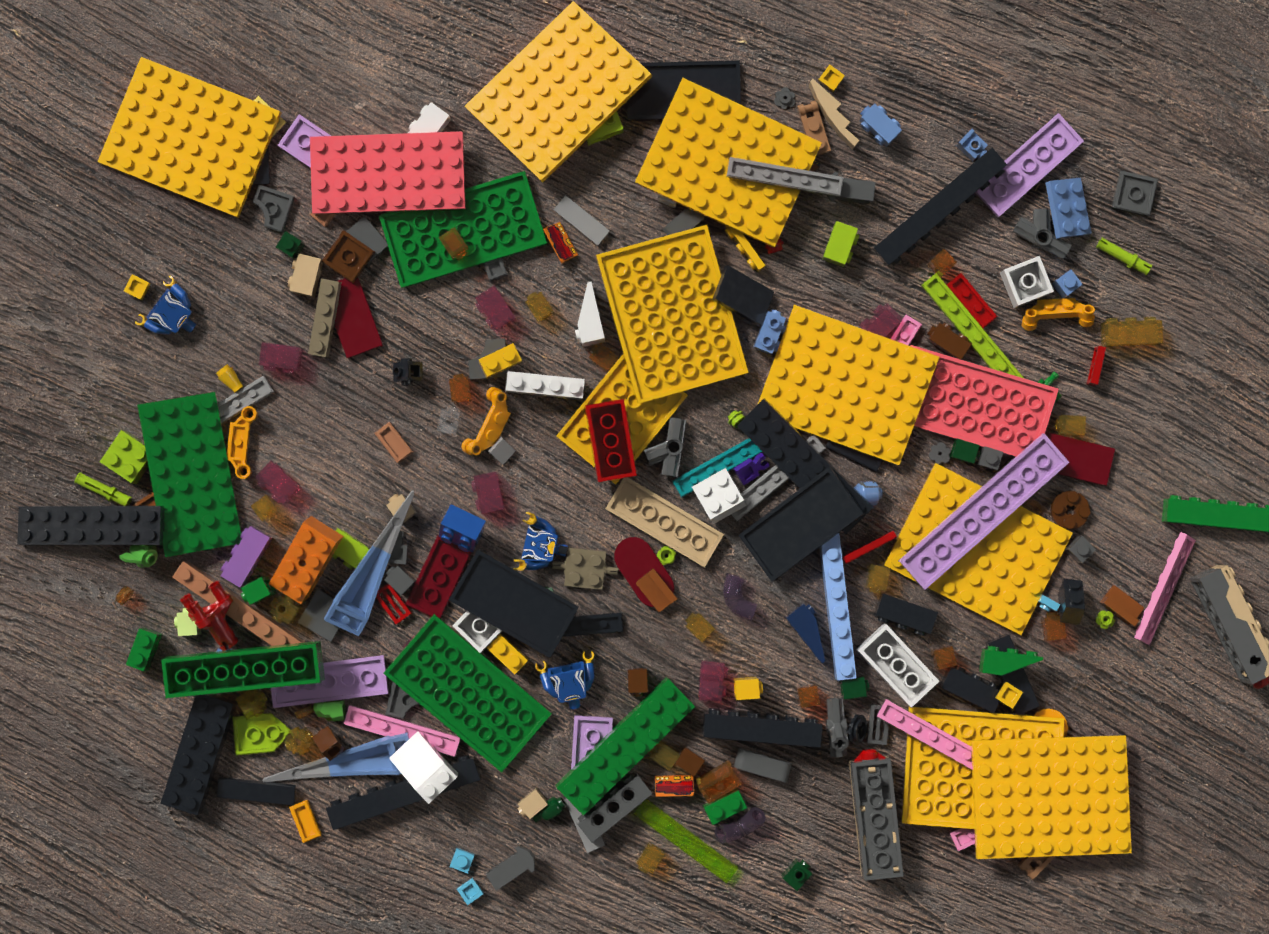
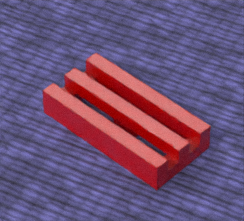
M1097 346L1094 348L1086 385H1098L1106 347Z
M388 583L378 590L377 600L396 625L412 614L396 590ZM387 588L391 591L396 600L405 610V614L402 613V611L393 601L391 596L388 594V592L386 591ZM379 594H384L400 616L398 619Z

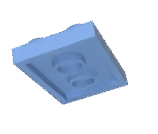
M1081 178L1046 182L1056 239L1091 234Z

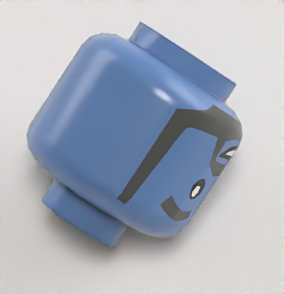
M862 481L854 487L872 506L877 505L879 499L882 498V489L874 481Z

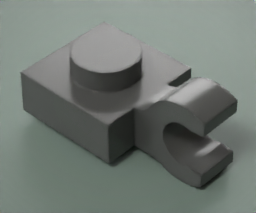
M400 530L388 563L407 564L408 545L403 544L404 531Z

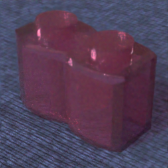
M701 660L698 700L722 702V697H726V686H723V679L727 678L728 666H725L724 662Z

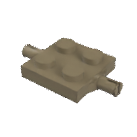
M568 547L565 562L553 561L552 569L564 570V586L602 590L606 574L616 576L618 572H614L618 571V567H607L605 561L606 551Z

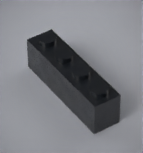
M1004 634L985 642L986 648H984L987 649L988 646L1000 647L999 651L1007 652V648L1015 649L1010 635ZM1024 668L1004 675H995L996 677L999 676L1002 682L999 684L1000 689L1006 681L1023 692L1013 709L1008 706L1011 712L1020 715L1039 707Z

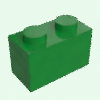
M268 576L260 577L241 587L243 591L241 596L245 603H249V605L258 604L277 594L275 588L269 585L270 579Z
M139 628L126 665L141 671H148L162 634L147 628Z
M738 788L703 805L712 825L747 808Z

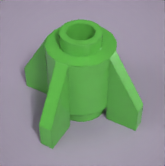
M131 545L129 552L120 555L122 561L136 563L140 568L152 566L158 557L156 545Z

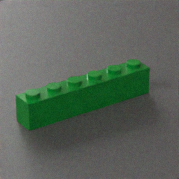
M1170 495V499L1163 500L1162 522L1269 532V505H1266L1265 508L1258 507L1256 503H1246V506H1240L1239 502L1227 501V504H1220V500L1208 499V502H1201V498L1189 497V500H1182V496Z

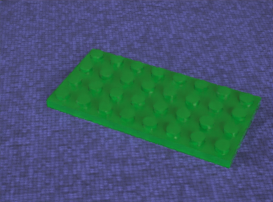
M525 171L466 188V209L397 211L379 215L401 289L472 268L492 260L547 245Z
M215 392L138 404L155 505L164 506L163 548L165 557L240 544L242 540L240 537L241 530Z
M433 614L383 673L501 773L552 714V712L482 653H479L469 642L435 614Z

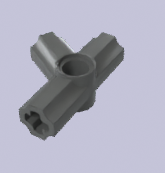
M1034 209L1033 223L1021 217L1012 231L1031 242L1036 248H1042L1061 260L1065 258L1071 247V244L1060 238L1056 239V236L1051 234L1050 209ZM1038 234L1045 236V243H1041L1038 240Z
M670 418L666 442L644 450L650 465L663 461L661 475L678 477L687 420ZM672 442L679 445V451L676 453L668 449L669 444Z
M827 698L826 731L829 737L830 757L847 756L848 737L846 718H844L843 698Z

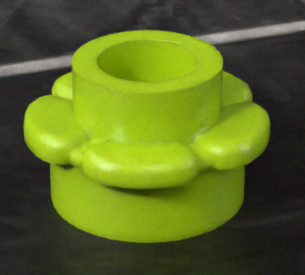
M733 411L728 416V424L734 428L738 427L737 425L745 418L743 411Z
M664 546L658 551L657 558L661 564H672L675 561L676 552L674 549H670L669 546Z
M1105 610L1100 611L1096 617L1097 625L1102 629L1112 627L1115 623L1113 613L1110 611L1106 612Z

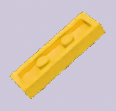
M725 225L727 228L725 229L726 234L730 239L734 238L737 242L736 248L741 255L745 254L749 259L747 263L752 270L756 269L757 272L764 269L765 264L743 233Z

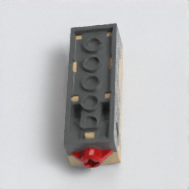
M1216 565L1189 578L1240 682L1252 684L1255 689L1267 686L1269 684V641L1266 637H1263L1261 633L1262 627L1258 620L1254 619L1252 615L1253 609L1243 597L1244 591L1240 585H1237L1233 569L1228 567V565Z
M875 749L862 750L856 759L849 760L861 876L865 881L904 877L891 759L883 756Z

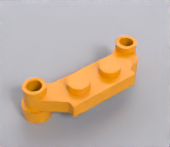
M1076 298L1037 300L1035 306L1026 310L1021 325L1023 329L1032 331L1036 329L1037 322L1040 319L1079 317L1078 322L1081 326L1091 327L1095 320V308L1092 305H1084L1076 301Z
M491 387L487 390L486 397L492 402V406L476 439H466L462 443V451L466 454L479 455L483 450L493 446L498 441L511 414L507 410V395L497 387Z
M251 406L244 407L241 411V416L235 422H230L227 459L235 467V474L240 479H248L252 475V469L247 464L250 425L258 418V412ZM252 411L253 416L249 418V413ZM246 468L247 474L243 475V470Z

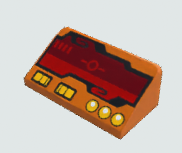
M560 222L543 229L561 264L578 256Z
M692 775L655 776V797L694 796V777Z

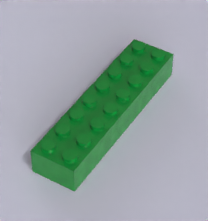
M321 641L168 656L161 659L165 698L321 683L325 680Z
M666 677L556 784V788L584 816L695 706Z

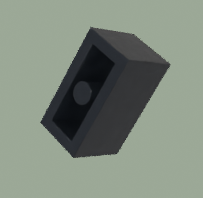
M1063 578L1058 592L1060 622L1080 625L1085 611L1083 581Z

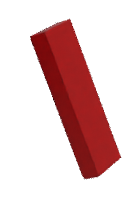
M962 273L947 284L949 289L982 328H985L998 317Z
M890 531L842 556L843 563L847 564L890 542L897 537L895 532Z

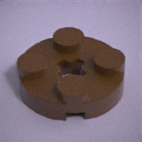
M1076 491L1062 492L1051 503L1050 514L1055 524L1066 529L1081 527L1091 513L1087 499ZM1067 505L1074 507L1073 515L1070 513L1066 514Z

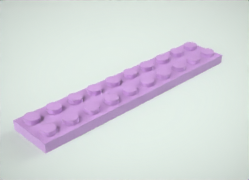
M1042 433L898 561L916 582L926 590L1063 469L1069 461L1050 439Z

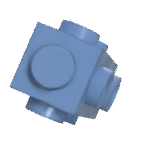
M874 103L871 107L867 106L860 113L862 115L859 120L861 127L866 132L870 131L875 136V141L881 146L884 144L887 147L902 131L899 122L894 118L891 120L886 115L887 111L880 105L877 106Z
M776 310L766 313L754 343V349L769 355L773 351L777 352L780 341H778L780 333L783 334L787 327V323H784L786 318L782 316L783 313Z

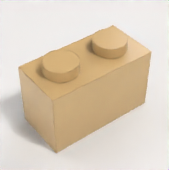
M298 253V257L294 258L292 269H294L293 276H290L288 280L289 291L315 298L323 266L322 259Z

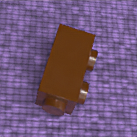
M939 323L936 327L932 325L927 333L929 337L926 341L950 357L961 360L971 346V343L968 342L969 339L963 334L959 333L957 335L952 331L953 328L946 323Z

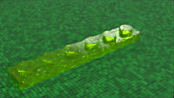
M645 799L634 812V815L725 883H728L738 869V866L648 799Z

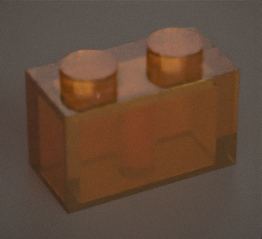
M729 760L696 779L698 788L708 804L742 785L738 773Z

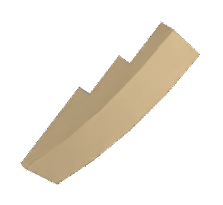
M812 79L809 83V88L823 116L837 135L853 150L859 143V140L846 129L850 121L837 111L841 103Z

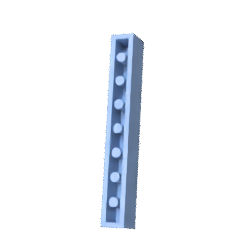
M838 533L819 548L834 675L836 680L856 678L840 535Z

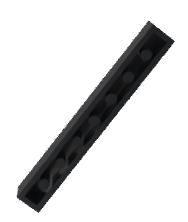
M992 147L876 245L873 250L887 267L890 264L895 266L902 260L900 256L904 252L909 254L917 247L915 245L920 239L924 241L931 235L930 230L934 227L938 229L946 223L945 218L949 214L953 217L961 210L959 206L962 203L966 202L968 204L976 197L974 193L979 189L981 191L985 190L991 184L989 180L994 176L998 179L1005 173L1004 168L1007 164Z
M468 754L459 757L458 762L452 764L451 761H447L458 772V777L441 793L481 780L482 777L475 756L469 757ZM403 777V781L396 782L395 779L386 782L385 787L379 789L377 786L366 789L367 793L362 795L359 792L348 796L349 799L341 801V798L330 802V806L326 808L332 829L336 830L421 801L423 798L407 779Z

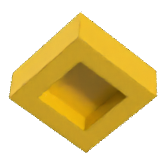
M829 64L818 79V82L834 92L845 75Z
M132 274L124 292L143 300L151 283Z
M1005 681L995 698L1013 709L1023 692Z

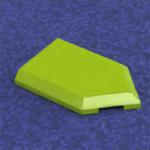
M272 713L232 717L236 755L275 752L292 731Z

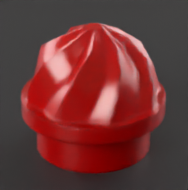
M779 238L774 248L765 244V250H768L769 254L783 250V241Z

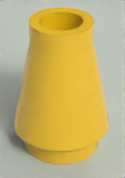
M228 364L216 373L217 379L234 393L243 387L233 367H230Z

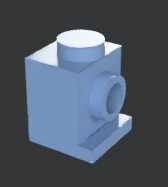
M973 129L956 145L972 162L976 157L979 159L987 152L985 148L988 146ZM974 142L978 147L973 148L971 143Z

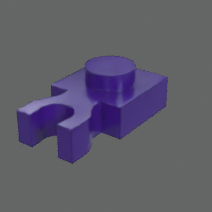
M759 453L753 461L748 458L733 468L743 485L759 476V470L769 467L766 461L761 463L765 459L762 453Z

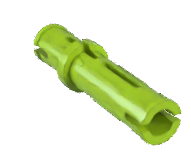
M1101 237L1096 246L1097 249L1127 264L1128 268L1132 267L1144 275H1147L1150 268H1152V264L1138 258L1137 254L1134 253L1133 255Z
M81 472L75 478L74 483L106 497V500L110 502L114 501L122 506H129L132 497L117 491V488L114 486L111 488Z

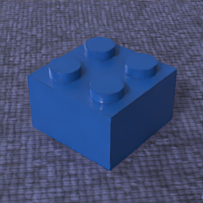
M451 504L440 524L438 536L448 544L458 545V548L462 551L473 553L483 534L486 521Z

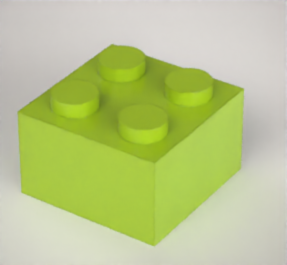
M121 430L100 460V463L130 483L137 484L148 469L144 442L129 432Z

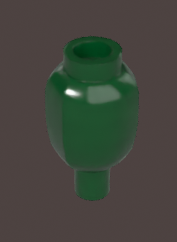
M552 797L547 800L548 805L533 816V820L537 823L542 819L550 820L560 815L564 808L567 807L562 797Z

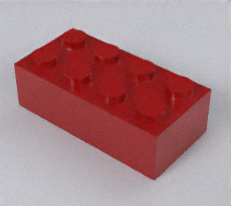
M624 399L585 405L597 482L637 476Z

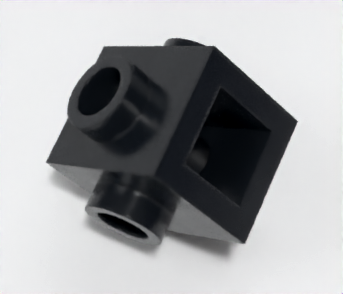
M402 358L401 362L393 363V382H401V386H413V382L423 381V362L412 361V358Z

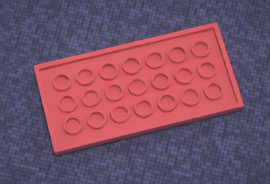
M463 131L310 137L312 214L466 209Z
M910 345L916 349L939 356L914 424L915 427L958 438L982 447L986 446L1013 456L1019 455L1042 433L1045 434L1059 390L1058 388Z

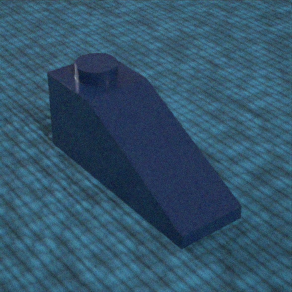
M802 603L785 618L820 663H824L825 657L818 624L814 616L816 612L809 604L806 606Z

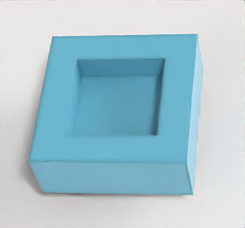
M1041 595L1038 603L1041 604L1040 608L1049 613L1051 610L1057 611L1060 604L1044 595Z
M456 848L450 867L468 874L475 854Z
M473 877L457 888V891L467 905L484 894Z

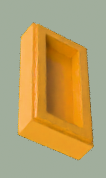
M308 799L289 807L303 843L322 836Z

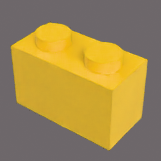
M514 343L478 360L486 379L522 361Z
M502 633L487 647L514 675L529 660Z
M757 677L733 678L736 700L760 699V694H763V684Z

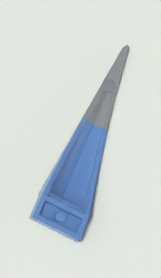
M414 491L410 492L333 599V603L324 617L326 622L357 636L361 634L369 619L392 550L413 499Z
M407 732L386 736L347 749L331 761L324 757L265 777L263 782L332 776L399 775L402 773L389 758L410 739Z

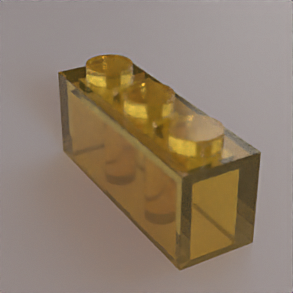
M1135 317L1125 318V321H1118V318L1106 319V322L1100 324L1101 346L1159 345L1163 343L1162 320H1156V317H1145L1144 321H1137Z

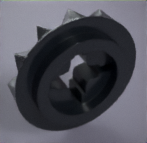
M856 714L854 718H851L847 731L848 740L853 745H859L867 733L865 716Z

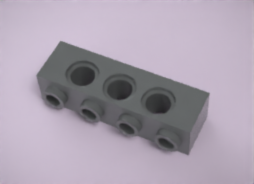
M631 774L623 781L624 785L622 787L612 789L608 793L609 797L606 800L600 799L593 806L595 809L590 813L587 812L584 816L580 815L578 817L579 822H577V825L591 843L652 795V792L638 775L633 776ZM627 789L633 791V797L630 800L623 798V793ZM617 802L618 810L610 812L608 810L609 803ZM596 814L603 816V822L599 825L593 823V817Z

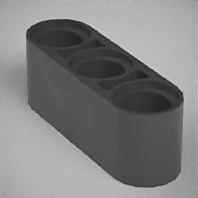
M686 208L667 224L663 231L670 235L696 228L708 217Z
M739 748L733 767L787 782L792 763Z

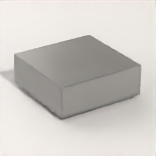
M502 437L489 450L502 464L516 451Z

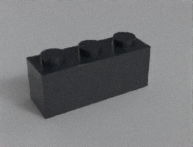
M884 593L880 594L874 615L878 616L877 620L887 624L889 620L896 622V627L907 630V627L915 629L914 633L925 636L926 633L931 634L938 614L936 611Z
M957 665L954 668L948 666L939 687L994 713L1000 702L995 698L1000 686L989 682L988 685L982 682V677L974 673L969 676L964 673V668Z

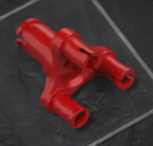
M215 581L208 587L217 599L215 603L202 608L199 602L193 599L191 594L183 596L180 602L188 611L191 621H195L198 629H208L217 644L220 645L221 650L225 651L227 650V644L230 649L238 642V638L235 637L234 632L224 619L233 602V598L230 594L226 593L219 581Z

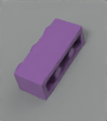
M254 526L244 529L240 536L242 538L240 544L234 546L231 551V559L229 562L226 561L221 568V577L240 588L246 585L273 537Z

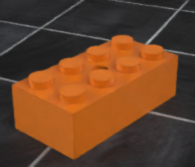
M310 516L302 523L269 585L297 603H304L313 592L344 536L313 516Z

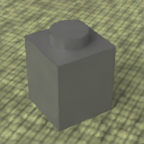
M986 446L981 447L980 457L975 466L997 471L1003 452Z
M1077 536L1065 548V551L1077 563H1083L1096 550L1083 536Z
M400 565L396 568L392 566L385 573L387 577L384 580L400 595H404L416 582Z

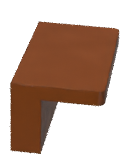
M654 569L636 582L637 586L658 612H661L677 600L676 596Z
M1115 585L1111 586L1099 602L1129 626L1134 627L1139 622L1137 617L1144 609L1142 605Z

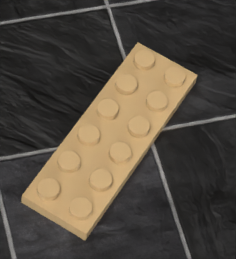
M628 477L623 478L605 508L703 567L708 563L724 535Z

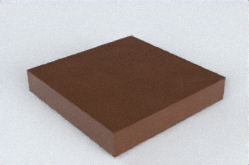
M343 230L322 262L352 283H355L375 254V251Z

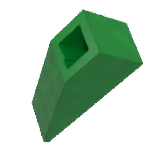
M988 646L987 649H982L979 672L1004 675L1042 661L1043 657L1038 656V652L1026 651V654H1019L1017 649L1007 648V652L999 651L1000 647Z

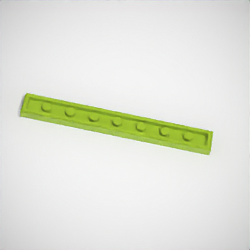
M937 273L921 285L956 329L969 339L968 342L971 343V347L989 368L1024 378Z

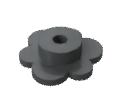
M784 87L781 91L775 93L774 104L776 106H781L785 110L787 107L795 105V100L793 99L795 94L790 92L789 88Z
M940 442L937 446H931L929 458L935 460L937 464L941 462L946 463L950 459L948 454L951 451L949 448H946L945 443Z

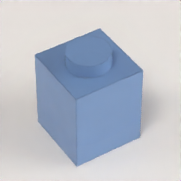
M1072 270L1067 271L1051 283L1062 298L1067 297L1083 285Z

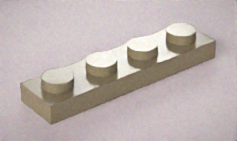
M321 278L308 354L329 358L342 282Z

